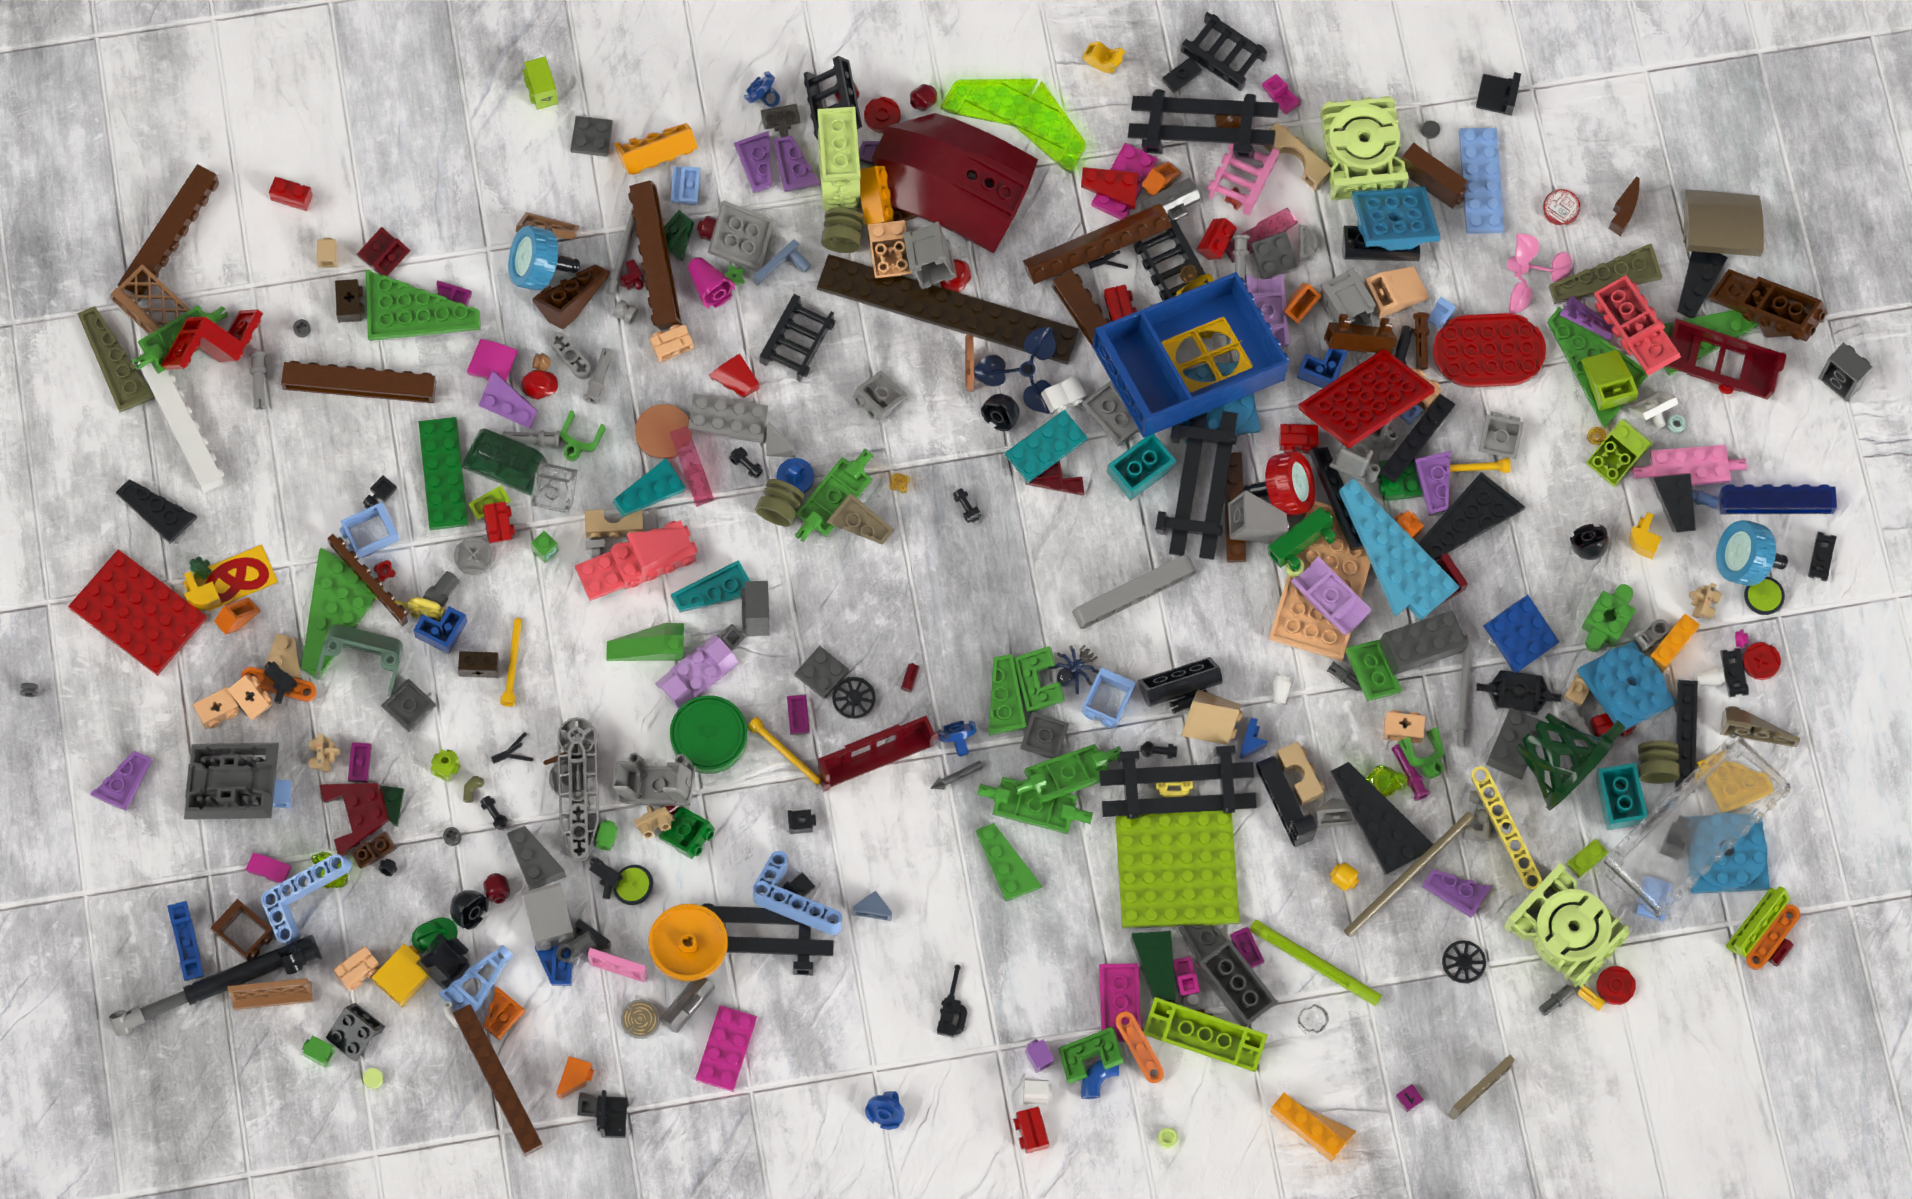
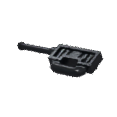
M958 964L954 966L955 970L950 993L947 998H944V1001L942 1000L941 1005H943V1008H940L941 1017L937 1026V1035L952 1038L954 1035L963 1032L967 1018L966 1007L961 1005L960 1000H955L954 996L959 970L961 969V966ZM955 1013L959 1014L957 1026L952 1024Z

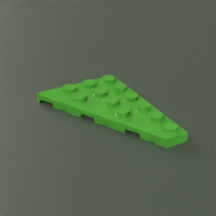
M365 270L367 333L369 341L481 330L479 309L467 307L460 302L456 303L448 300L446 297L429 293L424 289L409 286V284L402 281L390 279L388 276L371 272V270Z
M1558 307L1548 319L1547 324L1602 427L1606 429L1625 404L1599 411L1581 359L1618 349L1598 334L1560 316L1562 308ZM1618 350L1638 389L1648 377L1639 364Z
M320 548L301 666L302 671L313 678H316V671L328 628L334 624L356 628L376 600L374 594L344 561L323 548ZM325 655L320 677L334 657Z

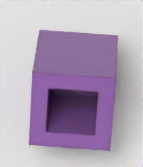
M1036 1039L1027 1044L1028 1047L1025 1053L1036 1073L1054 1064V1058L1044 1039L1040 1041Z

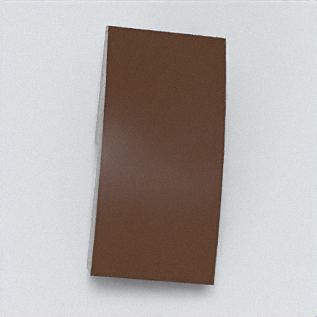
M383 832L372 841L363 843L350 853L359 868L362 869L385 857L397 848L389 834Z

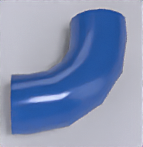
M1098 1060L1086 1071L1088 1077L1082 1079L1081 1099L1100 1098V1088L1103 1081L1109 1077L1119 1076V1065L1106 1070L1102 1060Z

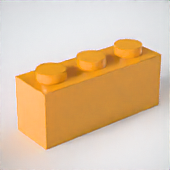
M885 166L860 169V198L865 226H868V224L893 222V209L890 203V190L887 185Z
M1686 613L1650 656L1662 674L1700 626L1699 623Z

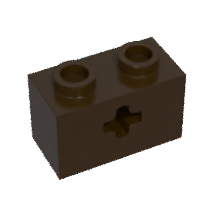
M358 279L335 281L338 323L361 321V314H364V304L360 303V297H363V286H359Z
M459 651V676L498 678V652Z

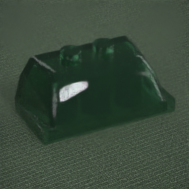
M483 428L478 431L462 463V468L532 496L547 465V460L537 449Z

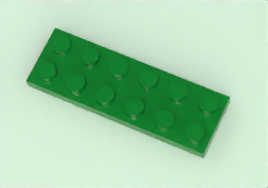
M457 418L418 421L429 529L438 530L468 526Z

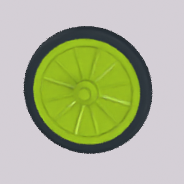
M1766 577L1756 585L1746 586L1744 598L1747 606L1753 612L1760 615H1770L1782 607L1785 593L1777 580Z
M629 865L618 872L623 875V880L620 881L617 889L614 887L613 889L619 901L627 905H637L644 902L650 896L653 889V878L645 867Z

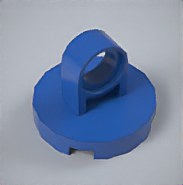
M766 71L762 79L758 76L746 89L748 95L743 97L749 103L759 99L764 105L775 107L780 102V95L771 87L775 80L774 75ZM773 93L775 101L769 104L766 100L767 95Z
M791 458L781 463L777 469L776 478L795 486L805 494L814 483V471L807 461L800 458Z
M969 720V724H964V721H957L943 726V731L938 730L939 740L942 742H954L959 757L968 755L965 739L977 732L975 722Z
M886 1091L883 1095L873 1096L869 1099L865 1108L866 1117L873 1124L874 1122L880 1124L882 1129H896L904 1120V1108L899 1103V1095L896 1091Z

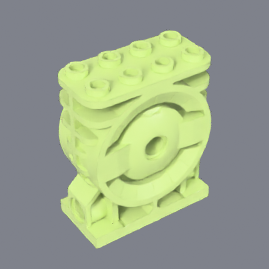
M1384 96L1380 99L1364 98L1358 101L1349 99L1337 103L1329 101L1322 106L1320 119L1324 132L1323 140H1325L1327 160L1331 165L1329 174L1331 200L1352 199V191L1406 188L1409 179L1408 172H1406L1404 161L1398 158L1400 132L1398 128L1399 123L1396 119L1395 99L1390 96ZM1348 125V126L1346 127L1345 131H1338V130H1342V128H1343L1344 126ZM1360 138H1365V139H1367L1368 141H1367V142H1363V141L1360 140ZM1384 146H1387L1386 149L1384 150V152L1379 155V153L1382 151L1383 147H1384Z
M855 107L817 109L823 209L825 212L831 208H848L856 211L860 204L861 175Z
M1559 863L1511 914L1504 928L1509 933L1512 931L1522 941L1533 940L1537 953L1547 964L1556 968L1557 972L1561 971L1565 975L1564 978L1566 980L1570 979L1574 983L1573 986L1575 988L1578 986L1582 988L1591 977V972L1595 974L1605 961L1604 958L1608 960L1616 948L1625 942L1630 934L1628 931L1630 927L1628 925L1624 926L1620 922L1621 919L1619 917L1615 918L1611 914L1612 911L1610 909L1607 910L1606 906L1596 896L1589 892L1578 890L1577 881L1565 871L1566 867ZM1548 890H1552L1555 894L1546 899L1544 895ZM1565 903L1577 904L1564 906L1559 911H1557L1551 922V932L1553 936L1548 942H1546L1545 938L1550 934L1549 918L1552 912L1557 907ZM1532 908L1539 910L1535 919L1528 914ZM1594 917H1596L1599 924V933L1596 941L1584 950L1571 951L1581 949L1587 946L1592 941L1596 932V922L1594 919ZM1568 925H1576L1578 931L1570 930ZM1566 948L1571 949L1565 955L1561 954Z

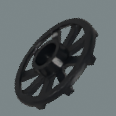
M847 677L835 686L832 701L835 709L842 716L858 719L870 713L875 705L876 695L873 686L864 678ZM851 681H859L855 690L852 687ZM847 682L850 691H847L840 686ZM862 683H864L868 689L859 692ZM839 690L846 694V696L836 697V693ZM868 692L872 693V699L863 698L862 696ZM846 700L847 702L839 709L836 701ZM861 701L871 703L868 710L863 707ZM849 705L852 706L851 715L843 712ZM855 706H859L863 713L855 715Z
M1456 941L1450 944L1444 951L1442 957L1443 970L1452 981L1469 984L1479 979L1486 968L1485 954L1477 944L1471 941ZM1465 944L1464 953L1461 954L1456 945ZM1468 945H1472L1477 949L1471 955L1467 954ZM1453 947L1458 957L1451 956L1447 953ZM1480 952L1483 960H1472V957ZM1446 958L1456 961L1454 964L1446 966ZM1472 964H1483L1481 971L1478 972L1472 967ZM1454 967H1458V970L1454 976L1448 970ZM1468 969H1470L1477 976L1469 979ZM1461 970L1464 971L1465 980L1457 978Z

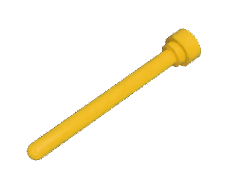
M1501 458L1498 462L1450 464L1449 467L1450 472L1498 470V472L1510 473V458Z
M516 617L513 623L506 690L500 699V704L507 707H513L516 704L513 688L522 622L519 617Z
M758 716L748 724L747 728L752 733H759L810 780L817 785L821 783L822 780L817 774L764 728L765 725L762 724L763 721Z

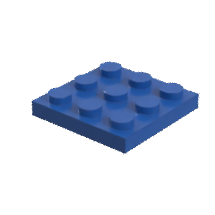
M1528 594L1483 625L1514 673L1519 672L1559 643V640Z

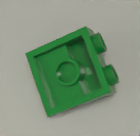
M1382 460L1379 462L1378 466L1380 467V470L1383 468V466L1386 464L1388 460ZM1414 460L1395 484L1378 474L1377 478L1380 477L1381 480L1379 492L1380 495H1383L1384 501L1422 497Z
M680 806L673 816L674 821L671 822V829L662 831L658 837L663 842L674 847L677 852L693 859L694 856L701 854L702 846L706 840L710 841L713 838L715 828L708 820Z

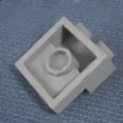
M880 370L857 387L852 397L857 406H862L867 410V414L871 419H876L880 422L892 413L893 408L906 400L908 395Z
M1491 411L1490 415L1486 414L1479 452L1516 459L1524 422H1520L1521 418L1509 416V419L1502 418V414Z

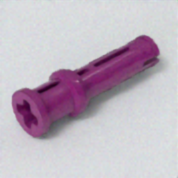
M1395 745L1391 750L1407 778V786L1411 788L1415 795L1414 800L1424 799L1430 794V791L1426 789L1422 781L1423 777L1417 773L1414 767L1410 766L1400 745Z

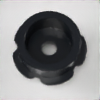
M386 859L385 861H380L378 869L383 875L391 877L397 871L396 863L393 860Z

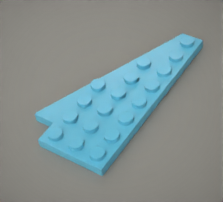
M1354 478L1340 489V496L1395 616H1398L1408 607L1421 621L1459 589L1460 586Z

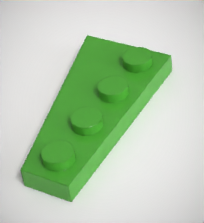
M1013 654L993 657L988 734L990 736L1027 729Z
M994 823L976 830L977 837L1005 902L1042 888V885Z

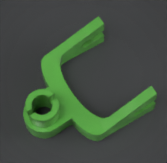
M570 410L560 432L561 439L567 443L564 455L571 462L576 461L582 451L594 452L606 431L605 425L601 424L592 443H583L573 439L567 434L575 418L574 411Z
M1438 727L1426 732L1435 749V752L1429 757H1415L1410 736L1398 741L1410 766H1421L1424 775L1429 779L1437 777L1444 770L1443 764L1437 761L1444 755Z

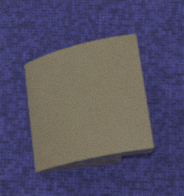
M1685 190L1683 242L1686 243V251L1761 257L1764 251V228L1760 196Z

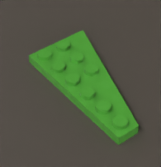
M1734 310L1683 320L1734 338H1738L1760 326L1759 323L1745 320L1742 317V313ZM1673 322L1664 324L1665 328L1663 330L1667 336ZM1701 341L1697 360L1720 347ZM1663 367L1669 376L1678 372V370Z

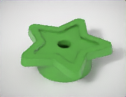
M729 265L728 272L724 273V275L731 279L735 285L745 283L742 277L745 269H736L734 266Z

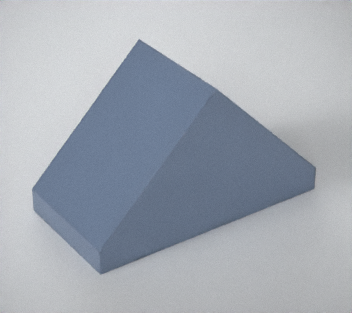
M876 891L853 906V915L887 921L892 920L891 910Z

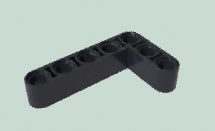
M1271 756L1257 762V771L1293 846L1298 847L1312 841L1317 830L1315 820L1310 813L1305 816L1303 815L1276 757Z

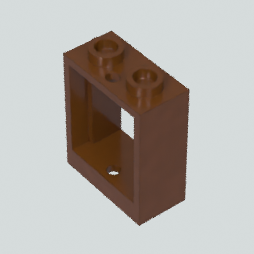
M238 899L211 927L212 932L246 961L256 958L260 953L261 947L264 944H269L274 937L273 929ZM241 913H244L265 931L247 952L242 950L223 933Z

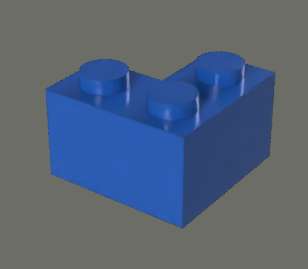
M1329 348L1324 360L1305 354L1297 378L1320 388L1326 387L1338 379L1348 352Z
M450 606L440 622L422 614L413 630L415 638L450 654L467 624L466 614Z

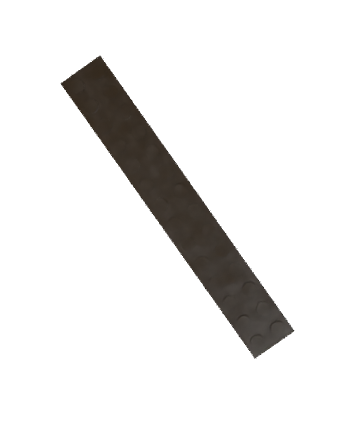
M830 254L827 256L817 285V290L956 332L973 335V337L1026 352L1024 350V341L1030 333L1040 328L1051 327L1056 348L1054 354L1049 359L1067 365L1079 332V328L931 285V287L921 289L918 280L908 277L893 276L875 279L873 267Z

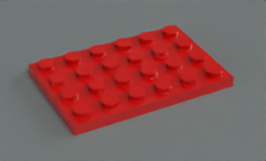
M1382 349L1298 404V407L1302 413L1349 449L1433 394L1435 387L1386 349Z
M119 549L68 606L72 612L156 676L161 673L207 619L205 614Z

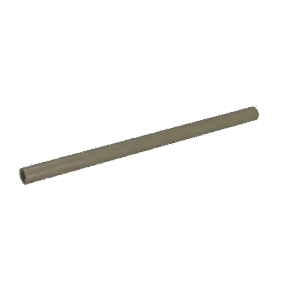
M1467 812L1343 930L1345 934L1351 937L1473 821L1475 819L1474 816Z

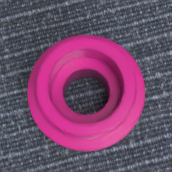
M1744 629L1735 632L1736 647L1745 648V644L1749 642L1748 633H1744Z

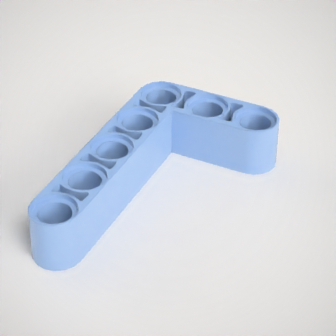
M783 851L773 852L753 886L754 903L827 934H838L842 929V915L839 911L779 887L788 869V858Z
M338 854L331 855L263 893L261 901L279 942L290 944L300 939V932L289 904L348 873L352 867L351 860L348 857ZM341 860L342 864L340 868H338V862ZM325 869V874L321 877V872ZM308 878V884L305 886V880ZM292 887V892L288 895V890ZM275 896V902L272 904V898ZM282 913L283 918L279 921V916ZM290 931V936L286 939V934Z

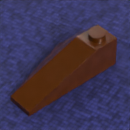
M595 264L576 273V277L572 279L561 280L560 284L553 288L551 286L544 288L532 298V301L549 323L564 330L578 317L610 275V271Z

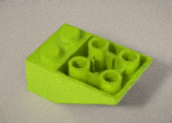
M1618 350L1581 359L1599 411L1635 402L1638 391L1634 379Z
M1621 419L1585 463L1615 487L1646 454L1654 442L1628 420Z

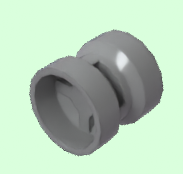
M620 300L614 309L613 316L618 319H624V322L630 325L636 318L639 309L635 306H629L624 300Z

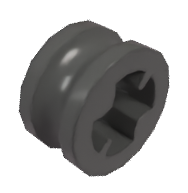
M300 319L294 323L293 330L296 336L303 338L310 334L311 327L308 321ZM301 325H304V327H307V329H304L302 333L299 331V329L297 330V328H300Z
M21 684V696H37V684Z
M449 827L443 833V839L447 845L456 846L461 842V834L457 828ZM453 832L454 835H457V837H455V840L451 841L450 838H447V836H450L449 833Z

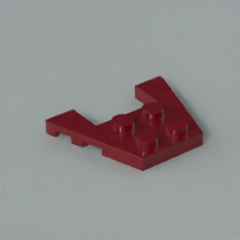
M1060 461L1031 482L1027 483L1025 481V485L1081 496L1085 493L1082 477L1062 478Z
M380 784L319 785L325 803L342 797L344 799L352 833L334 839L338 855H346V852L352 847L359 845L360 841L365 837L372 835L390 821Z

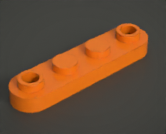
M247 667L242 671L241 678L248 674L254 675L260 682L259 687L263 691L273 694L277 693V690L273 688L275 683L264 674L265 670ZM294 678L297 687H294L289 695L287 693L284 694V697L310 702L315 699L317 690L313 683ZM309 690L310 694L304 695V692Z
M1786 905L1746 957V964L1749 968L1759 970L1764 967L1799 920L1800 911L1796 906ZM1786 913H1790L1792 918H1787ZM1752 958H1757L1759 963H1754Z
M1128 1011L1118 1013L1115 1018V1024L1145 1078L1151 1083L1160 1082L1164 1077V1069L1135 1017ZM1127 1017L1128 1023L1122 1024V1018ZM1152 1069L1157 1070L1156 1076L1150 1075Z

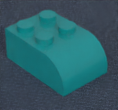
M1152 434L1109 463L1107 473L1131 501L1165 476L1174 467L1176 460L1155 434Z
M1636 763L1597 769V788L1606 829L1613 830L1645 824L1648 814Z

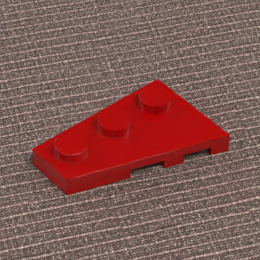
M1083 167L1082 188L1101 196H1107L1113 199V201L1126 204L1129 208L1135 210L1138 173Z

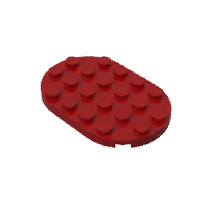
M1512 313L1475 314L1455 317L1446 322L1443 328L1438 331L1433 344V358L1440 373L1452 383L1463 387H1496L1523 384L1540 371L1546 356V344L1539 328L1530 323L1527 318Z

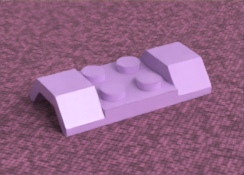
M1284 274L1270 279H1256L1252 276H1246L1247 291L1252 293L1254 303L1257 308L1259 307L1262 310L1263 318L1266 323L1270 324L1272 334L1278 338L1281 349L1289 346L1287 315L1283 312L1286 307Z
M1319 556L1302 574L1291 580V583L1321 615L1343 635L1353 631L1372 611Z
M713 635L671 668L655 685L662 689L674 702L677 709H679L687 701L702 695L737 666L739 662L726 644L719 637Z

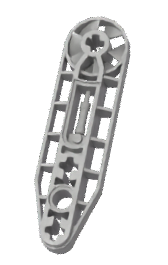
M575 717L568 719L561 725L557 736L559 822L572 858L576 862H585L590 857L600 823L597 734L589 721L584 718ZM576 721H578V727H575ZM589 727L593 729L587 734L584 732ZM575 734L581 736L578 741H575L573 736L576 737ZM587 741L591 742V743H592L591 746L588 745V744H586V742H587ZM595 747V753H590ZM561 748L566 755H561ZM581 756H583V758H580V759H573V757H581ZM595 757V773L588 772V758ZM561 759H568L567 774H561ZM573 765H577V771H575L576 791H574ZM579 765H583L584 791H582ZM588 777H595L596 792H588ZM561 778H569V793H562ZM589 796H596V811H589ZM562 797H569V812L562 813ZM578 810H581L583 813L580 815V820L582 823H579V819L576 815L578 813ZM590 815H596L597 821L594 830L589 829ZM562 816L570 817V831L565 832ZM584 829L585 833L582 837H576V830ZM578 843H581V847H582V849H583V851H584V852L581 853V856H579V855L576 853V852H579V844H578Z

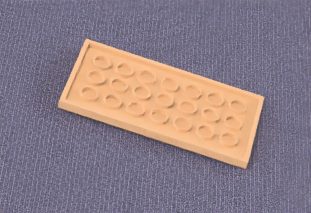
M1315 501L1312 509L1306 513L1305 518L1319 507L1324 511L1330 512L1333 517V528L1331 530L1336 534L1334 537L1336 540L1328 544L1322 536L1296 557L1303 561L1305 571L1319 556L1361 598L1371 565L1365 549L1350 551L1332 506ZM1288 575L1268 640L1343 661L1351 632L1343 635L1332 623H1329L1291 583L1293 578Z

